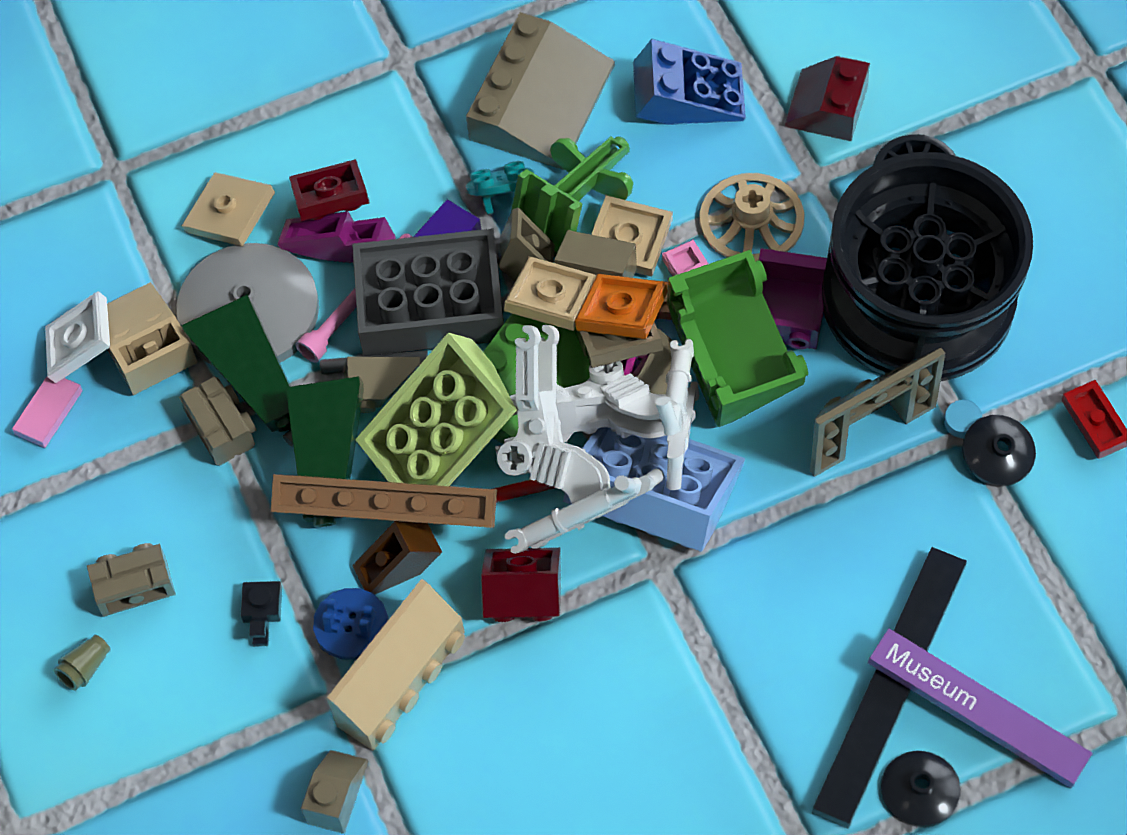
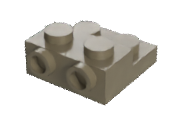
M655 322L647 339L578 331L575 326L576 335L584 356L588 357L592 368L663 350L662 339Z

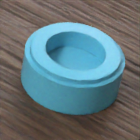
M955 401L946 410L944 425L951 435L964 438L970 426L982 418V412L971 401Z

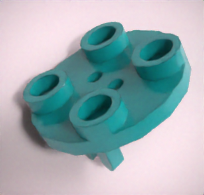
M523 161L505 164L503 166L504 170L490 173V169H481L470 173L471 181L466 185L467 193L474 196H482L486 214L493 213L490 197H495V194L511 190L515 192L518 175L525 169L534 173L532 169L525 168Z

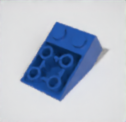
M651 39L634 59L636 117L666 125L745 120L741 62Z

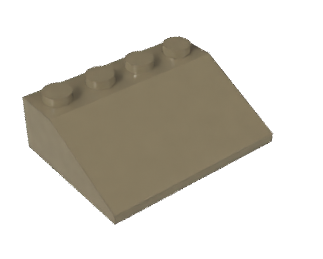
M519 12L466 115L469 140L564 170L553 160L550 153L551 145L559 138H569L577 144L615 66V61L553 22Z

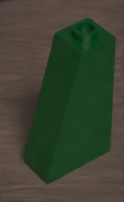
M248 295L182 325L184 332L192 343L272 432L276 430L284 432L291 429L286 387L291 385Z
M357 376L286 387L297 476L350 479L364 393V384L361 378ZM303 514V519L307 522H313L314 527L335 525V518H342Z

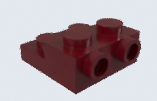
M356 159L289 176L301 221L308 219L319 220L327 214L343 210L353 211L362 205L370 203Z

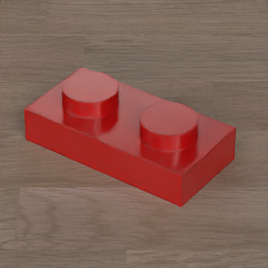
M1096 380L1063 393L1061 401L1098 459L1127 447V428Z

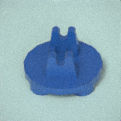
M345 588L331 593L320 603L314 614L313 631L319 647L324 652L341 660H357L389 618L383 602L373 593L361 588ZM351 615L356 616L354 619L350 618Z

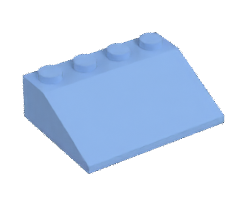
M597 428V431L592 434L583 449L605 466L610 478V488L615 487L614 481L621 475L631 479L634 477L639 478L653 469L661 470L664 475L663 481L653 487L651 491L630 500L626 505L603 516L610 518L614 522L632 526L650 535L659 536L679 543L686 548H693L702 552L715 531L742 470L745 458L689 439L682 467L681 488L669 490L666 487L668 466L667 435L657 438H642L631 435L623 439L621 435L616 434V431L613 432L611 428ZM565 493L563 502L572 504L569 496Z

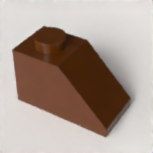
M394 521L352 566L363 589L376 595L422 574L442 553V550L428 523Z

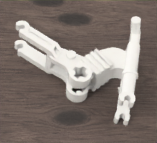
M531 325L523 327V331L529 335L528 341L525 338L515 339L518 432L512 441H507L500 447L497 454V462L500 469L508 475L516 476L530 473L531 480L563 490L569 496L572 504L561 510L556 508L552 510V514L521 529L508 531L505 534L507 540L517 538L519 541L518 545L512 546V553L523 552L530 546L533 549L543 547L550 540L575 528L580 530L584 528L586 523L626 505L630 500L651 491L653 487L664 479L661 470L653 469L639 478L634 477L631 479L623 475L618 476L614 481L615 487L610 488L608 471L601 462L588 454L585 449L563 443L560 428L561 421L558 417L555 402L557 398V343L559 341V332L552 325L542 326V331L548 334L547 341L544 337H541L539 330Z
M688 339L683 346H678L677 340L671 341L672 361L670 371L666 375V383H668L666 394L650 393L649 385L644 384L641 380L639 381L631 373L624 376L621 361L594 368L590 365V378L582 384L567 388L557 385V398L555 402L558 417L561 421L560 428L563 443L567 442L574 432L583 431L586 434H592L597 431V428L602 427L611 428L613 432L616 431V434L621 435L623 439L631 435L642 438H657L667 435L668 466L666 487L669 490L680 489L684 455L688 448L691 423L696 415L694 403L699 399L698 383L692 382L690 384L691 387L688 388V382L692 380L690 368L692 357L694 356L693 341ZM515 394L510 396V398L517 409ZM515 437L505 439L504 443L512 441ZM501 446L495 447L496 456Z

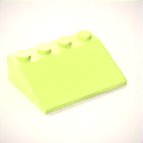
M448 332L355 440L388 482L450 486L517 409L493 363L470 338Z

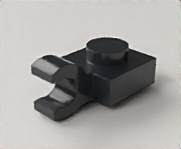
M280 581L243 582L241 618L243 623H250L249 634L250 638H253V646H268L269 622L281 621L282 586Z

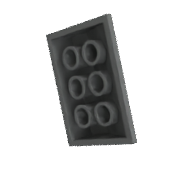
M494 228L352 244L358 334L363 356L434 349L448 332L470 338L476 344L489 343L504 325Z

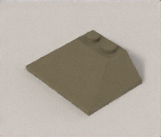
M939 348L881 375L873 381L867 379L861 382L850 394L843 398L840 396L835 397L827 402L814 422L810 468L812 475L815 477L845 460L849 426L886 404L890 403L905 424L936 408L945 359L943 349Z

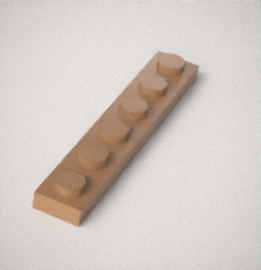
M273 474L271 512L494 528L497 490Z

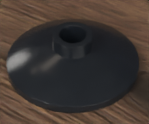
M1004 415L982 417L970 426L963 439L962 452L967 467L978 479L994 486L1016 484L1029 474L1034 465L1036 449L1033 438L1020 422ZM997 442H1004L1008 446V451L1000 450Z
M911 751L898 756L888 765L882 777L881 794L885 806L895 818L910 826L931 827L942 823L953 814L960 799L961 787L956 771L944 758L931 752ZM920 778L928 781L929 787L920 789L915 785V781Z

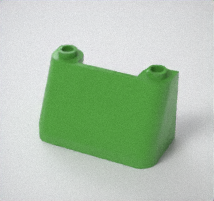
M751 250L668 278L667 306L682 346L685 345V341L688 339L693 341L694 356L692 357L691 367L718 427L730 424L804 385L805 378L808 376V368L803 356H796L794 351H787L762 294V282L767 281L764 266L760 260L755 261Z

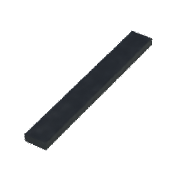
M931 547L894 628V632L928 652L965 570L967 560ZM878 669L874 672L812 810L813 814L848 829L911 691Z

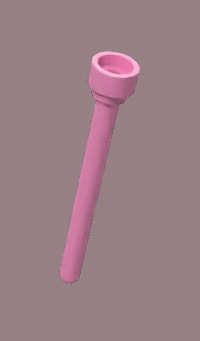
M405 233L399 239L410 238L412 235ZM355 288L317 331L312 330L310 333H304L296 342L297 350L309 361L317 363L327 352L328 339L357 307Z

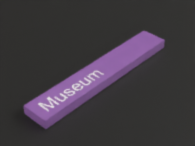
M891 629L887 630L868 660V664L1070 788L1073 787L1093 754L1088 749Z

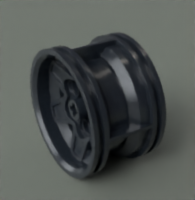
M937 152L908 153L888 158L865 170L848 186L838 202L833 218L822 283L824 315L831 332L839 344L855 360L882 375L939 348H942L945 352L941 381L963 376L987 362L999 350L1010 331L1017 308L1018 296L1026 280L1032 260V227L1022 202L1015 192L996 174L973 161L955 155ZM906 224V228L896 225ZM947 230L952 231L954 233L948 235ZM891 247H895V248H898V249H900V250H899V251H895V250H892V249H890V248H891ZM858 264L872 274L862 280ZM990 277L988 293L979 290L974 285V283ZM887 278L896 279L898 282H891ZM950 285H957L961 287V289H955Z

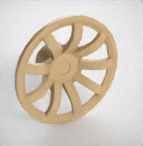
M744 173L722 180L709 191L701 205L700 227L708 244L726 258L740 253L731 250L726 245L735 238L741 228L745 229L743 252L751 250L752 253L754 230L758 229L770 250L788 252L801 237L805 214L798 195L789 185L770 175ZM746 181H760L767 183L765 188L757 184L747 185ZM735 183L738 184L739 190L735 195V199L728 198L721 193L728 186ZM777 187L789 197V200L783 203H773L770 201V197ZM713 200L723 207L731 208L726 213L720 215H708ZM795 208L796 224H790L779 219L775 213H784ZM734 220L728 231L722 237L716 239L709 225H722ZM768 224L782 232L791 233V235L782 245H779L774 240ZM760 253L752 254L755 261H758Z

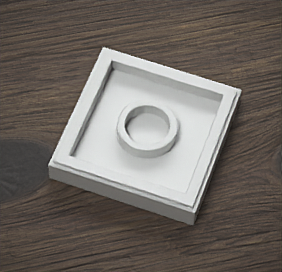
M99 291L45 326L47 377L55 383L110 348L107 298Z

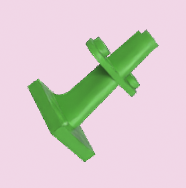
M610 136L585 158L578 151V147L573 140L559 138L551 145L550 153L553 160L568 172L564 178L554 186L528 169H525L518 175L511 211L512 209L519 208L554 243V257H556L567 231L577 232L583 205L579 201L591 189L603 195L626 200L631 195L633 188L632 178L625 172L611 171L629 153L630 147L628 142L622 137L613 138Z

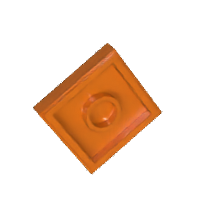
M597 274L575 319L576 330L647 339L668 293L667 282Z

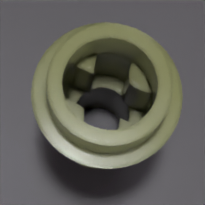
M93 635L90 639L58 660L59 665L54 669L57 678L66 687L74 691L80 686L85 687L106 655L110 652V646L100 636Z

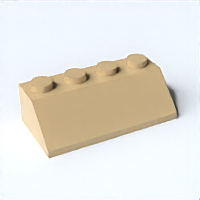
M423 579L418 582L327 697L336 727L372 751L380 742L385 743L391 737L396 727L395 722L403 712L408 713L413 709L418 701L420 690L426 683L430 684L437 678L442 669L441 663L449 653H456L465 639L462 618L428 582Z

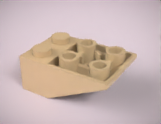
M151 282L107 304L110 348L107 350L133 395L197 363L188 337L173 312Z

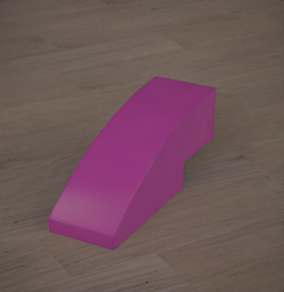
M345 211L327 214L319 220L308 219L301 221V218L286 219L277 244L280 249L303 256L354 263L352 244L395 239L396 236L385 217L353 221L349 212Z

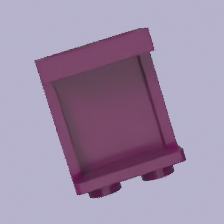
M761 248L758 260L762 262L767 276V281L762 282V294L784 344L800 350L807 348L817 350L824 313L822 283L827 258Z

